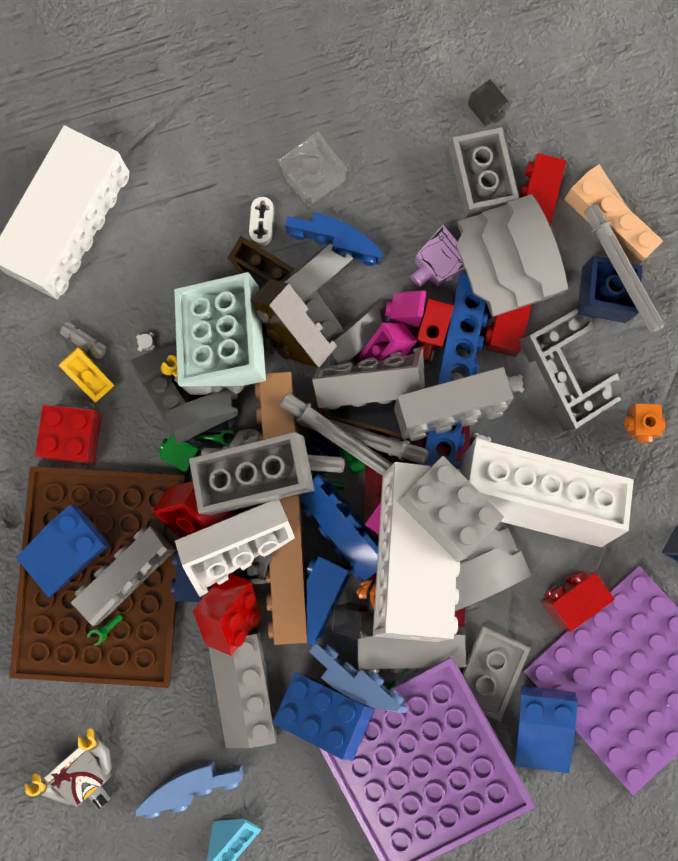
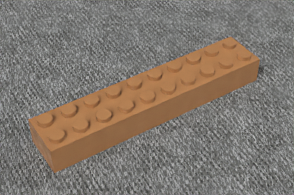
M266 373V381L255 383L256 397H258V401H261V407L256 408L257 423L262 427V434H258V441L293 432L297 433L296 416L280 406L282 398L287 393L295 396L292 373ZM300 494L279 499L295 538L267 555H272L270 567H267L265 574L266 584L271 583V593L267 594V610L272 611L273 620L268 622L269 638H274V645L307 643V596Z

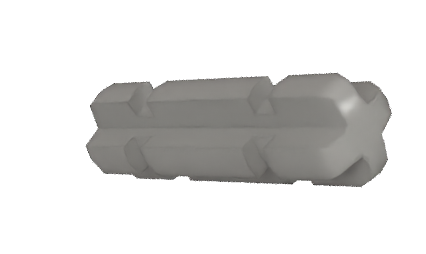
M66 322L61 327L60 334L67 339L71 338V342L85 351H91V355L97 359H101L106 354L107 347L100 342L96 343V339L82 330H76L77 327L70 322Z

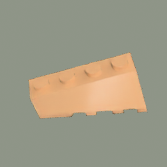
M600 164L588 171L570 189L564 199L586 221L588 219L584 211L588 207L597 204L606 220L611 221L610 227L628 260L633 264L639 265L663 242L659 236L626 206Z

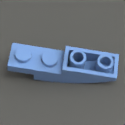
M316 643L309 651L327 668V671L321 678L343 695L367 706L390 712L405 713L408 710L402 703L405 699L394 689L388 691L382 685L384 680L374 671L368 673L360 670L358 673L348 662L343 664L337 658L339 653L328 644L324 647Z
M212 760L188 768L174 775L150 793L135 811L136 817L145 815V818H153L161 815V811L169 809L173 813L186 810L188 808L187 805H190L194 799V792H196L197 796L211 793L212 788L221 786L223 790L239 786L238 783L242 782L244 777L243 767L239 765L216 771L215 762Z

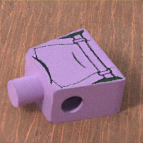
M444 225L438 229L415 257L414 262L419 269L411 274L410 278L418 287H421L430 280L436 288H439L457 278L460 273L464 274L466 272L456 249L457 240Z

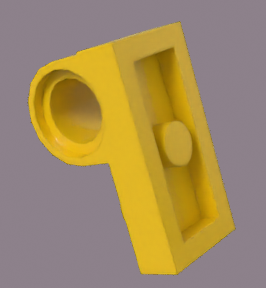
M79 346L58 364L95 403L115 386Z

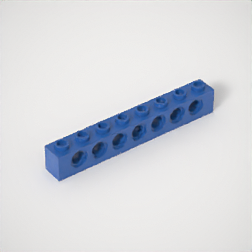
M460 273L457 280L452 304L454 308L447 329L437 385L454 381L451 377L453 372H458L465 378L476 375L478 371L479 361L475 360L476 351L480 352L483 345L484 337L479 335L481 327L485 328L488 313L484 312L487 302L473 294L466 274ZM465 302H474L477 308L471 309L466 306ZM469 325L473 331L470 333L464 332L460 326ZM456 349H465L468 356H459L456 353ZM462 424L454 425L453 431L437 434L436 430L428 432L424 449L429 452L426 463L421 465L432 466L442 457L436 452V447L445 446L449 450V456L445 458L456 469H459L460 460L456 459L458 449L462 450L465 435L461 434Z

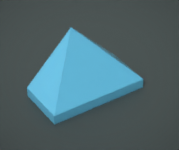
M245 819L213 821L207 861H235L261 831L260 827Z

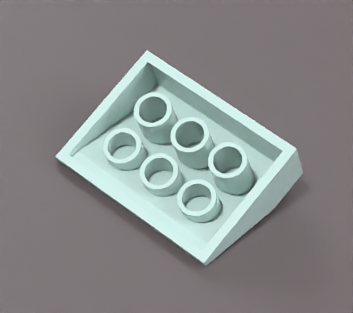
M249 272L174 289L178 385L244 386L266 381L262 320L256 315V309L251 302V299L259 292V286Z

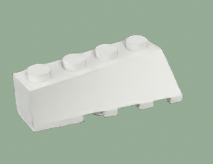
M277 499L176 540L175 543L181 564L199 597L208 592L207 588L216 582L219 585L229 579L228 574L238 568L242 570L248 568L257 556L265 557L295 537L280 500Z

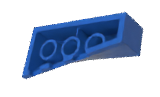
M316 476L313 479L315 491L303 493L300 496L301 501L304 503L301 506L310 518L315 517L319 523L317 528L325 538L330 537L336 544L333 547L335 552L342 559L346 557L352 566L349 569L358 580L363 579L364 582L371 580L377 575L379 542L364 526V523L330 480Z

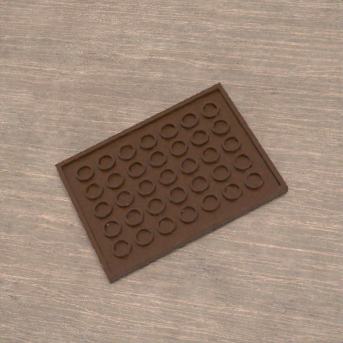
M30 466L22 551L50 521L70 505L79 506L111 544V547L51 598H48L20 563L9 678L170 687L177 601H174L175 595H171L172 578H176L177 568L173 567V554L98 625L92 626L71 602L77 597L74 593L85 583L90 585L96 579L94 574L105 564L109 566L116 560L114 555L123 546L129 547L136 541L133 537L144 527L147 529L149 527H156L178 551L175 541L180 538L152 510L169 487L186 483L185 475ZM120 613L123 619L110 629L104 642L94 646L100 639L99 635L95 633L87 638V634L97 627H103Z

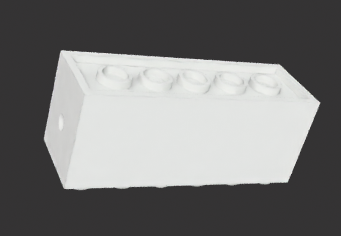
M64 125L0 236V269L7 275L58 300L60 295L66 292L71 275L78 271L81 265L80 259L84 252L91 248L96 231L100 230L104 225L105 215L109 208L111 209L115 205L120 188L124 187L128 182L129 170L120 154Z
M476 439L460 458V473L504 516L501 522L598 547H603L629 530L633 479Z
M395 462L383 474L373 625L374 637L440 642L454 639V634L457 633L458 619L454 617L455 605L458 604L459 590L455 587L456 577H458L460 572V562H456L397 502L431 466Z

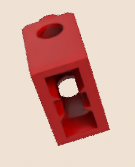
M428 299L417 336V342L421 343L420 347L423 349V359L432 361L436 347L441 348L443 346L454 308L453 305ZM429 328L436 330L435 338L428 337Z

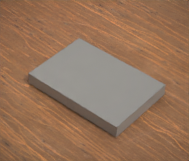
M481 625L466 660V667H463L461 673L483 713L500 722L531 647Z

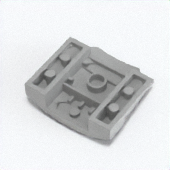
M532 194L457 222L461 236L456 244V249L462 260L473 294L487 302L492 317L564 294L568 290L566 275L555 238L542 209Z
M500 522L469 557L459 561L460 572L458 577H456L455 587L459 590L458 604L455 605V611L492 596L531 576L521 551H518L509 528L506 527L504 522Z

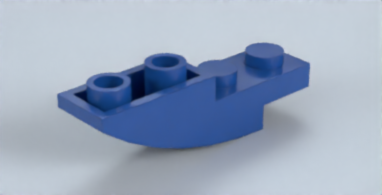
M314 212L312 221L287 216L285 224L286 234H290L291 238L297 240H304V238L312 239L315 243L324 246L333 244L332 251L342 257L345 253H348L353 259L361 260V263L364 265H381L383 252L369 238L352 226Z

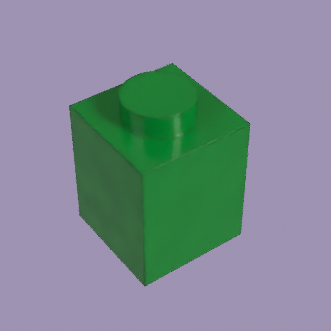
M170 435L169 439L165 438L158 449V452H160L158 458L190 474L189 459L198 457L201 451L186 442L178 444L173 435Z

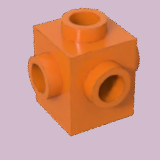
M634 404L628 407V416L625 417L624 421L625 431H628V438H637L638 443H652L654 438L662 436V432L665 430L662 405Z

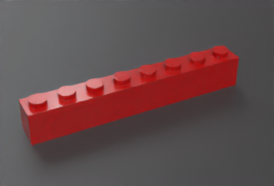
M537 153L533 162L528 161L525 170V176L528 177L527 185H522L519 198L532 194L542 209L549 226H551L566 160ZM531 305L492 317L494 318L492 327H487L484 341L488 342L486 350L516 357L521 351L518 339L524 337Z

